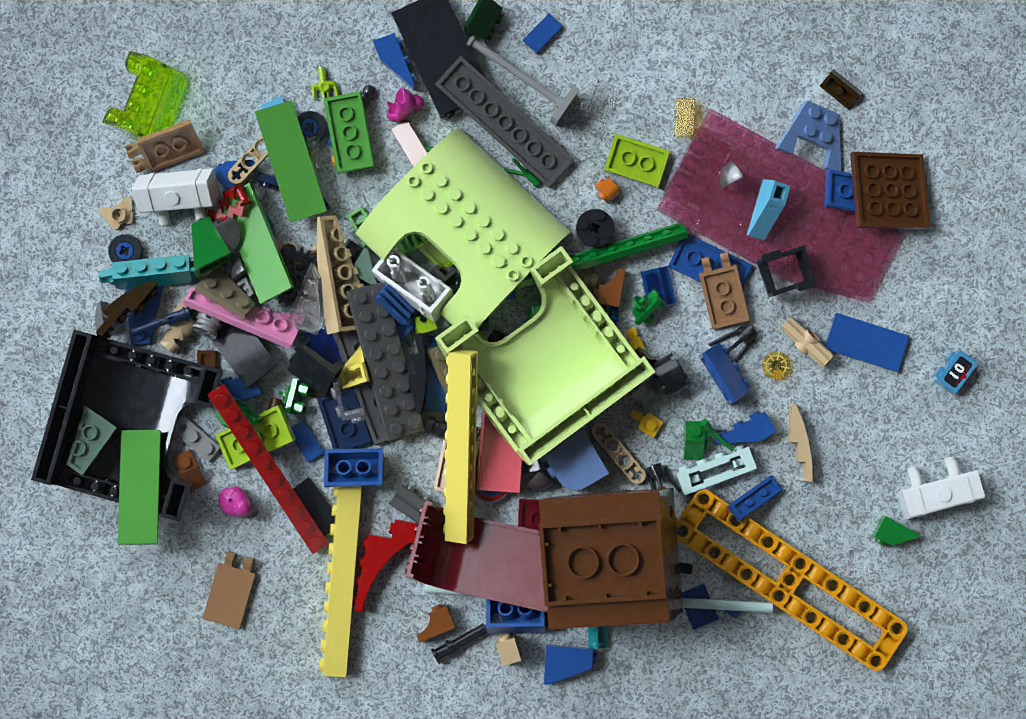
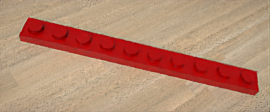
M225 384L208 393V397L311 553L314 554L329 544Z

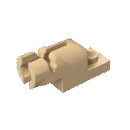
M184 299L180 302V304L176 307V309L173 312L181 310L182 307H188L183 305ZM191 318L189 321L185 320L171 325V329L167 330L160 343L170 352L176 354L181 348L177 340L186 342L194 332L192 325L196 324V321Z

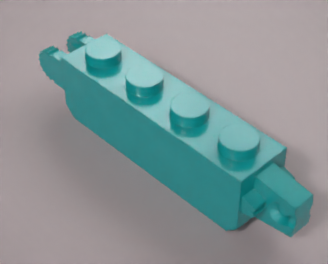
M189 254L112 262V267L99 271L101 283H110L119 290L133 289L154 280L158 283V286L190 283L193 281V277H196L194 258L190 257Z

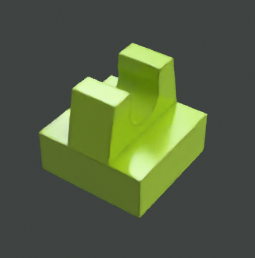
M419 317L414 319L416 334H427L437 330L436 323L426 317V323H422Z

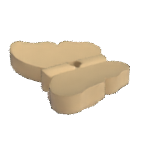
M130 197L124 198L118 206L100 208L99 214L108 221V224L113 229H119L121 224H131L133 222V200Z

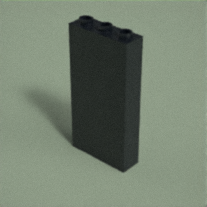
M417 0L391 12L440 119L443 117L448 119L453 117L455 112L461 108L444 94L435 83L460 56L481 75L484 76L471 47L466 45L468 40L449 0Z

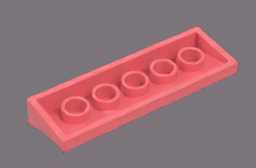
M482 411L476 490L520 493L522 459L510 447Z

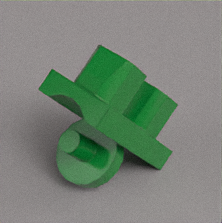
M653 289L647 296L644 295L642 298L635 296L632 299L634 304L632 313L635 316L634 322L637 325H640L642 322L650 325L655 318L653 311L663 312L666 309V303L660 298L659 291Z
M293 379L291 386H286L285 392L279 391V395L284 396L282 403L286 404L284 412L295 415L297 413L305 414L308 406L306 403L300 402L302 395L310 396L312 388L301 380Z

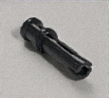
M482 623L452 641L446 640L445 644L436 649L432 648L431 651L438 664H441L442 660L451 655L455 656L457 651L488 635V632Z

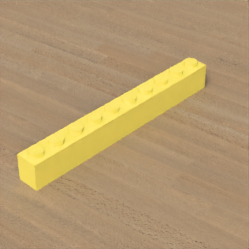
M456 348L449 352L446 358V364L448 365V374L446 376L448 392L445 399L447 403L445 421L447 422L445 433L447 449L444 454L446 460L444 478L446 479L444 497H446V504L443 510L445 515L443 533L445 534V541L467 544L474 539L478 351Z
M362 487L333 488V497H336V505L332 504L331 516H335V523L330 526V535H333V543H329L328 555H332L331 562L327 563V574H330V581L326 582L325 593H328V601H324V613H327V618L322 623V632H325V640H321L320 651H324L323 659L319 660V671H322L323 676L346 677Z

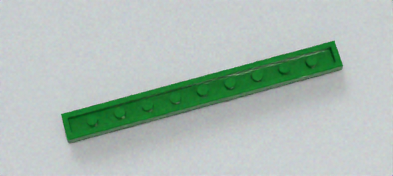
M682 222L609 243L600 248H593L569 255L573 261L571 267L574 271L589 269L595 265L606 264L612 260L625 258L636 253H643L646 250L659 248L672 242H679L682 239L688 238V233ZM531 273L515 290L536 284Z

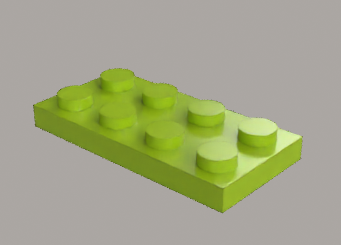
M277 405L258 414L264 418L263 422L251 424L269 452L296 440L282 405ZM229 428L215 434L230 470L251 461Z

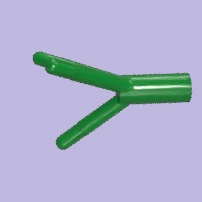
M512 158V161L521 171L504 169L508 173L524 176L535 187L541 182L515 158Z
M707 419L701 421V425L707 432L706 450L709 449L711 436H714L730 451H734V448L717 434L723 431L722 429L713 428Z

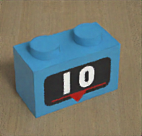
M961 350L951 351L945 359L948 361L944 367L940 366L934 374L936 376L934 382L952 395L958 392L978 365L975 360Z

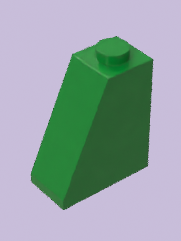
M209 216L196 220L191 227L194 270L198 278L232 260L231 252Z

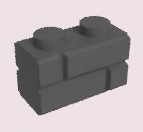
M409 484L406 486L401 485L389 504L419 524L421 506L424 505V501L433 502V500L426 495L420 497L416 494L417 489Z

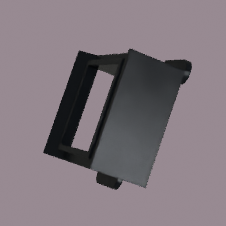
M805 245L785 252L776 250L762 255L761 260L757 261L768 297L794 289L804 291L817 286ZM795 254L804 281L776 290L767 262Z

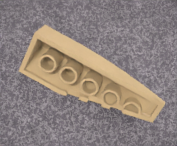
M336 215L317 217L318 279L327 335L356 330L346 291L364 287L363 284H360L357 276L359 274L358 270L351 261L350 256L352 255L350 250L346 248L343 241L345 237Z

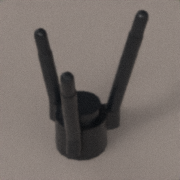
M747 324L745 327L741 325L738 329L710 342L708 345L712 346L738 334L739 340L726 350V353H730L742 342L746 343L734 359L737 362L749 346L755 342L754 339L758 334L750 324Z
M661 463L647 468L651 489H655L654 482H657L658 486L662 487L661 480L666 475L679 493L682 491L667 467H663Z

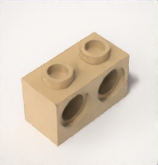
M510 633L498 636L499 640H496V647L502 666L521 661L515 635L510 636Z

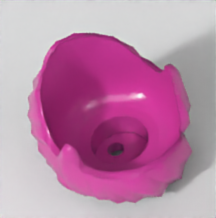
M402 87L399 88L395 102H387L389 106L387 118L392 122H398L407 118L413 111H421L424 107L423 98L419 95H412V93Z
M226 487L221 490V493L218 495V504L223 513L238 518L251 513V497L241 487Z

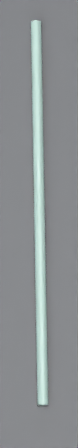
M425 585V593L465 595ZM682 598L683 608L773 612V603Z

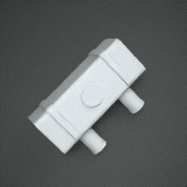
M214 168L139 175L132 187L138 213L157 212L159 225L171 223L168 212L170 210L193 209L195 220L208 217L205 207H213L219 196Z
M396 249L384 261L381 259L372 269L373 276L377 282H383L384 285L389 284L405 301L433 322H436L441 317L440 312L454 296L452 289L444 284L443 281L438 280L423 267L417 265Z
M956 456L944 459L949 473L948 478L925 484V482L923 483L919 466L907 469L912 486L909 489L897 492L905 520L984 499L985 494L978 471L960 473Z

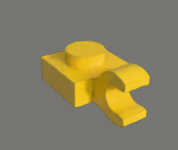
M632 409L628 415L639 422L637 428L651 438H654L664 423L649 412H646L643 416Z

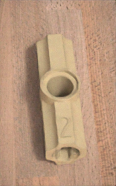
M793 316L780 328L795 342V346L802 353L809 355L822 368L835 356L820 342V338L813 331L806 329Z

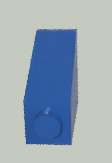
M547 644L544 685H549L592 669V664H596L597 653L593 652V648Z

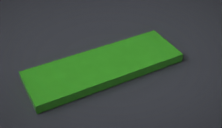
M292 100L255 111L290 223L326 212V206Z
M252 183L244 185V192L248 199H251L253 202L246 206L244 217L235 215V222L240 232V241L237 248L260 304H265L295 287ZM237 194L236 199L230 198L229 205L236 207V202H240ZM224 207L223 213L228 214L229 208Z
M161 430L121 431L118 517L119 546L158 545Z

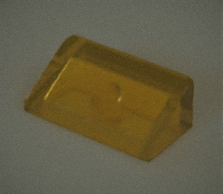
M676 98L674 136H694L696 98Z

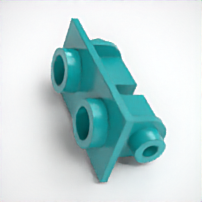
M607 626L588 627V648H607Z

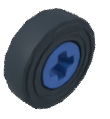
M305 111L297 116L306 145H316L324 139L327 132V123L323 116L314 111ZM307 124L315 125L313 126L314 131L312 133L311 131H305Z
M121 234L110 242L108 255L112 262L140 260L143 256V247L136 237L130 234ZM123 247L130 248L128 256L125 254L121 255Z

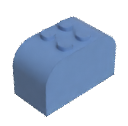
M582 427L541 457L543 462H548L550 467L547 470L553 479L557 478L561 485L571 490L584 489L609 474Z

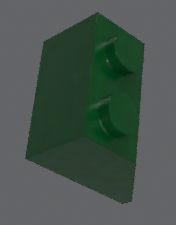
M478 0L464 25L465 34L470 37L474 35L475 39L483 44L487 40L491 41L495 34L493 30L495 25H499L504 17V14H502L503 7L494 0Z

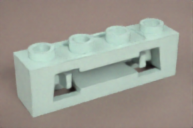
M743 445L734 447V451L726 454L725 451L715 454V459L708 461L705 458L697 461V465L690 468L689 465L678 468L679 472L675 473L682 494L687 495L757 469L749 447L744 448ZM736 456L739 459L731 461L733 468L740 465L744 466L735 471L730 469L703 479L702 483L691 486L692 483L701 480L698 474L689 477L690 473L708 470L729 462V459Z

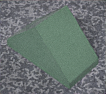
M364 248L354 267L358 270L359 274L357 276L371 285L378 282L372 273L374 266L370 250Z

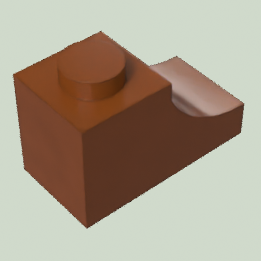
M618 268L610 282L604 285L599 284L598 289H594L593 296L601 306L619 308L625 269Z
M441 603L431 607L432 611L429 612L430 620L428 626L417 634L419 643L456 627L447 605L443 606Z

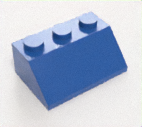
M718 343L698 356L728 404H732L750 392L748 389L750 384L745 377L741 378L738 373L740 368L735 361L731 362L728 357L730 353H726L727 347L725 345L721 346Z
M383 448L325 449L324 487L383 486Z
M486 599V628L488 633L546 632V613Z

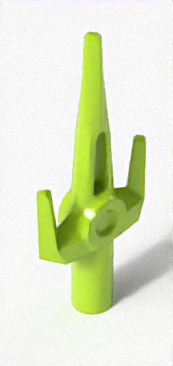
M318 67L320 82L311 86L313 99L316 100V90L321 92L322 98H325L324 93H327V98L330 97L331 88H334L335 94L338 96L337 82L333 80L327 81L325 67Z

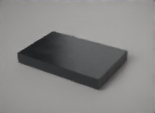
M308 477L293 489L326 537L330 534L331 524L335 523V516H331L332 507Z

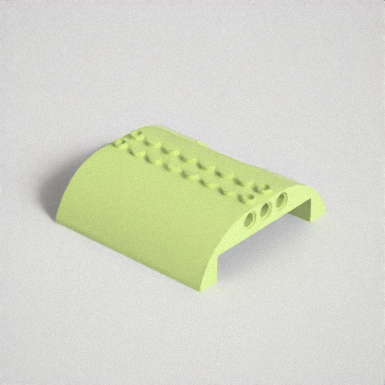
M458 128L432 148L390 190L364 220L355 234L383 261L405 236L418 234L428 239L458 268L461 275L460 288L440 314L451 325L468 315L477 329H479L492 312L531 273L530 268L546 258L556 246H559L571 234V231L461 128Z
M562 246L530 268L531 275L541 295V307L533 318L498 342H488L477 334L479 330L469 316L466 315L435 338L445 358H447L449 352L456 348L478 351L477 404L510 447L529 466L655 373L644 356L641 359L638 357L571 267L573 261Z

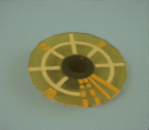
M773 351L764 357L762 369L767 377L779 380L789 373L791 363L784 353Z

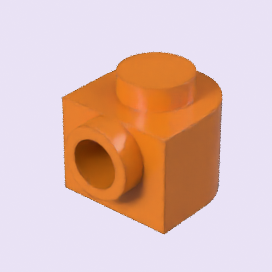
M610 178L606 180L601 179L595 186L597 191L600 192L598 196L605 202L608 200L612 202L622 191Z

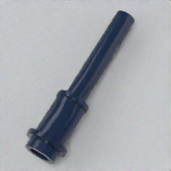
M182 307L179 311L166 314L164 318L132 328L131 333L135 336L167 324L171 326L185 320L189 321L192 318V313L189 307Z

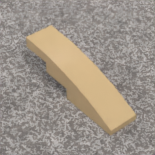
M789 404L788 442L796 443L795 462H803V481L813 482L812 457L804 422L796 404Z

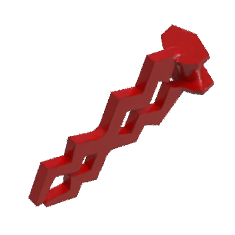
M237 185L232 187L231 190L223 191V200L218 199L217 211L208 209L207 216H209L212 222L214 217L217 220L222 219V221L227 220L229 216L233 217L234 220L235 215L244 217L246 206L250 205L253 201L246 196L243 185ZM237 194L240 202H236V207L229 205L230 198L236 199ZM224 207L229 208L228 214L223 213Z

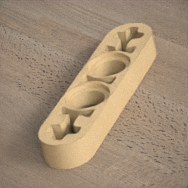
M262 135L229 170L228 179L233 184L240 185L244 183L269 156L267 151L265 153L258 151V145L264 142ZM247 157L255 158V164L252 167L245 165ZM242 164V166L246 170H248V172L245 173V171L243 170L240 173V176L242 178L240 180H238L237 178L233 180V172H240L241 168L239 167V165Z
M601 422L594 424L591 433L629 481L634 484L642 483L646 477L642 467L606 424ZM597 426L605 428L603 432L606 436L609 433L612 436L606 439L604 444L600 441L604 438L601 435L597 436L595 434ZM610 440H614L618 444L617 449L613 452L607 449V443ZM622 455H627L630 458V463L627 466H622L619 463V458ZM633 463L636 465V467H633V469L636 472L641 471L642 473L640 475V480H633V473L631 471H629L628 473L625 471L626 469L630 468L633 465Z

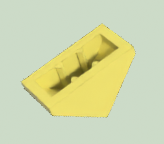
M361 346L346 362L339 380L342 389L370 382Z

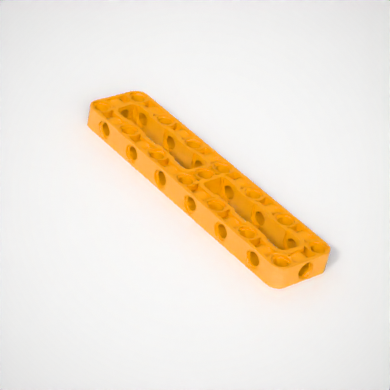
M700 489L694 493L676 521L677 529L679 526H685L687 529L685 536L680 537L677 534L678 541L871 670L880 671L886 666L907 634L908 627L903 620L749 517H745L737 526H733L730 522L733 514L727 508L729 504L710 491ZM701 494L708 496V502L704 505L698 501V497ZM706 513L783 563L785 567L777 579L773 581L697 530L696 528ZM765 537H770L772 539V544L770 547H765L763 545V539ZM713 547L719 550V554L715 558H711L709 555V551ZM799 558H802L804 560V566L800 569H797L795 566V561ZM744 569L751 571L749 579L742 578L741 573ZM788 574H791L794 578L793 583L790 585H786L784 582V578ZM805 578L853 612L880 628L881 635L875 644L870 646L794 595L793 593L802 579ZM830 580L836 582L834 590H829L827 587ZM778 590H781L783 593V598L779 601H776L774 599V593ZM866 601L868 603V609L862 612L860 610V604ZM810 612L815 614L813 622H807L806 615ZM899 623L900 631L893 633L892 626ZM841 634L847 635V641L844 644H840L838 641ZM877 655L879 663L872 665L871 658Z

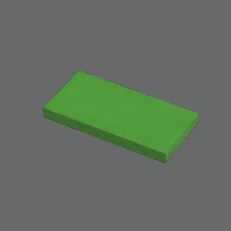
M362 92L323 98L337 174L375 167Z

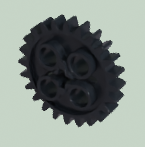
M293 245L292 250L285 246V252L280 250V253L288 268L290 277L292 273L289 260H292L295 274L299 275L297 276L300 292L298 293L296 288H293L292 291L278 296V303L280 304L284 300L286 307H288L291 302L295 308L299 302L303 307V301L306 300L310 304V297L317 299L315 292L320 293V288L316 286L319 283L317 261H315L317 254L310 256L311 249L304 252L303 246L299 250H296L295 245ZM303 260L307 265L304 269H298L296 263ZM309 279L312 283L309 287H303L301 281Z

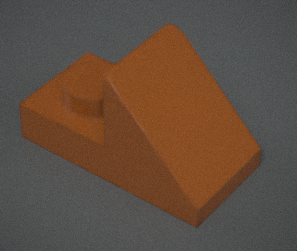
M191 449L172 458L180 473V479L191 483L189 492L207 484Z

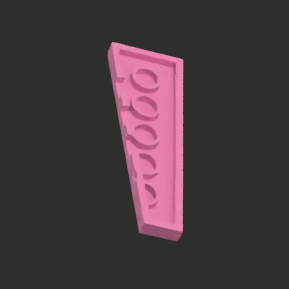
M195 287L189 289L183 301L185 306L288 349L291 348L304 321L303 317L285 312L279 314L270 311V308L267 307L262 309L254 307V310L243 320L196 292Z

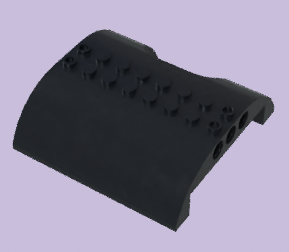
M74 329L31 480L47 485H57L119 503L121 431L161 430L159 514L161 517L181 522L191 483L175 477L169 470L167 462L179 416L187 406L200 404L213 408L214 404L207 394L219 387L223 370L107 338L103 342L96 335ZM84 406H87L117 427V430L86 473L81 475L66 463L77 434Z

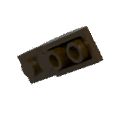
M154 280L141 284L114 300L102 312L105 321L96 331L97 337L104 342L106 338L109 339L116 331L115 328L119 323L125 322L128 313L133 317L141 314L147 306L146 303L157 296L159 292L158 283Z

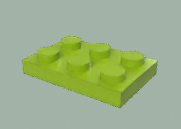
M615 134L604 171L658 188L670 151Z

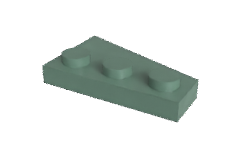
M84 406L83 415L66 463L81 475L86 473L117 430V427L87 406Z

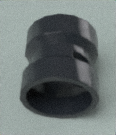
M430 416L424 434L429 436L434 434L437 438L443 440L447 429V422L445 420L437 421L435 417Z

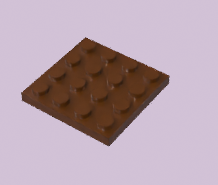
M854 151L850 154L857 228L928 230L930 228L923 154Z

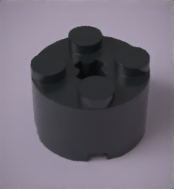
M590 209L579 217L575 228L576 237L581 245L589 249L603 247L612 239L614 222L605 211ZM592 225L599 227L597 234L594 231H590Z
M672 352L652 364L655 371L653 376L655 379L661 380L663 383L660 386L666 396L670 394L671 397L692 385L691 382L686 383L685 380L688 377L679 362L671 359L674 356Z

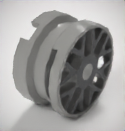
M198 313L196 324L192 325V329L204 337L216 339L217 331L221 329L222 323L219 324L220 321L218 319L208 317L207 314Z

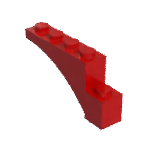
M395 519V523L391 522L389 530L392 538L369 534L368 538H364L363 549H366L365 556L360 558L359 567L362 568L361 576L357 575L355 586L359 588L357 595L354 594L352 606H355L354 611H363L371 585L386 562L410 542L414 543L416 537L414 532L418 523Z

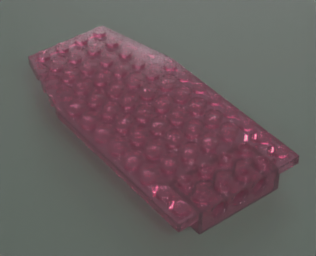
M710 108L700 127L697 128L670 179L656 211L758 265L757 261L761 260L764 254L776 250L785 252L805 245L817 281V286L813 287V289L867 302L902 233L897 229L857 228L855 213L825 208V170L794 153L788 155L776 150L777 144ZM729 162H733L743 177L721 189L719 179L722 168ZM763 179L775 180L791 186L786 204L765 240L748 236V229ZM795 254L767 262L771 273L789 283L796 284L804 281Z

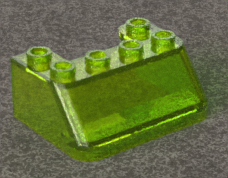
M129 51L125 67L128 72L136 75L135 82L124 111L114 107L108 109L102 123L123 133L141 138L172 125L187 85V77L184 73L148 55Z

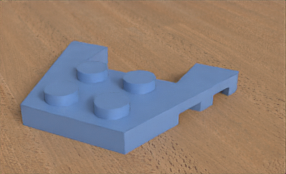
M810 101L803 102L794 116L792 124L784 132L782 140L777 143L775 149L791 155L794 153L797 138H800L827 150L822 169L841 171L839 114Z

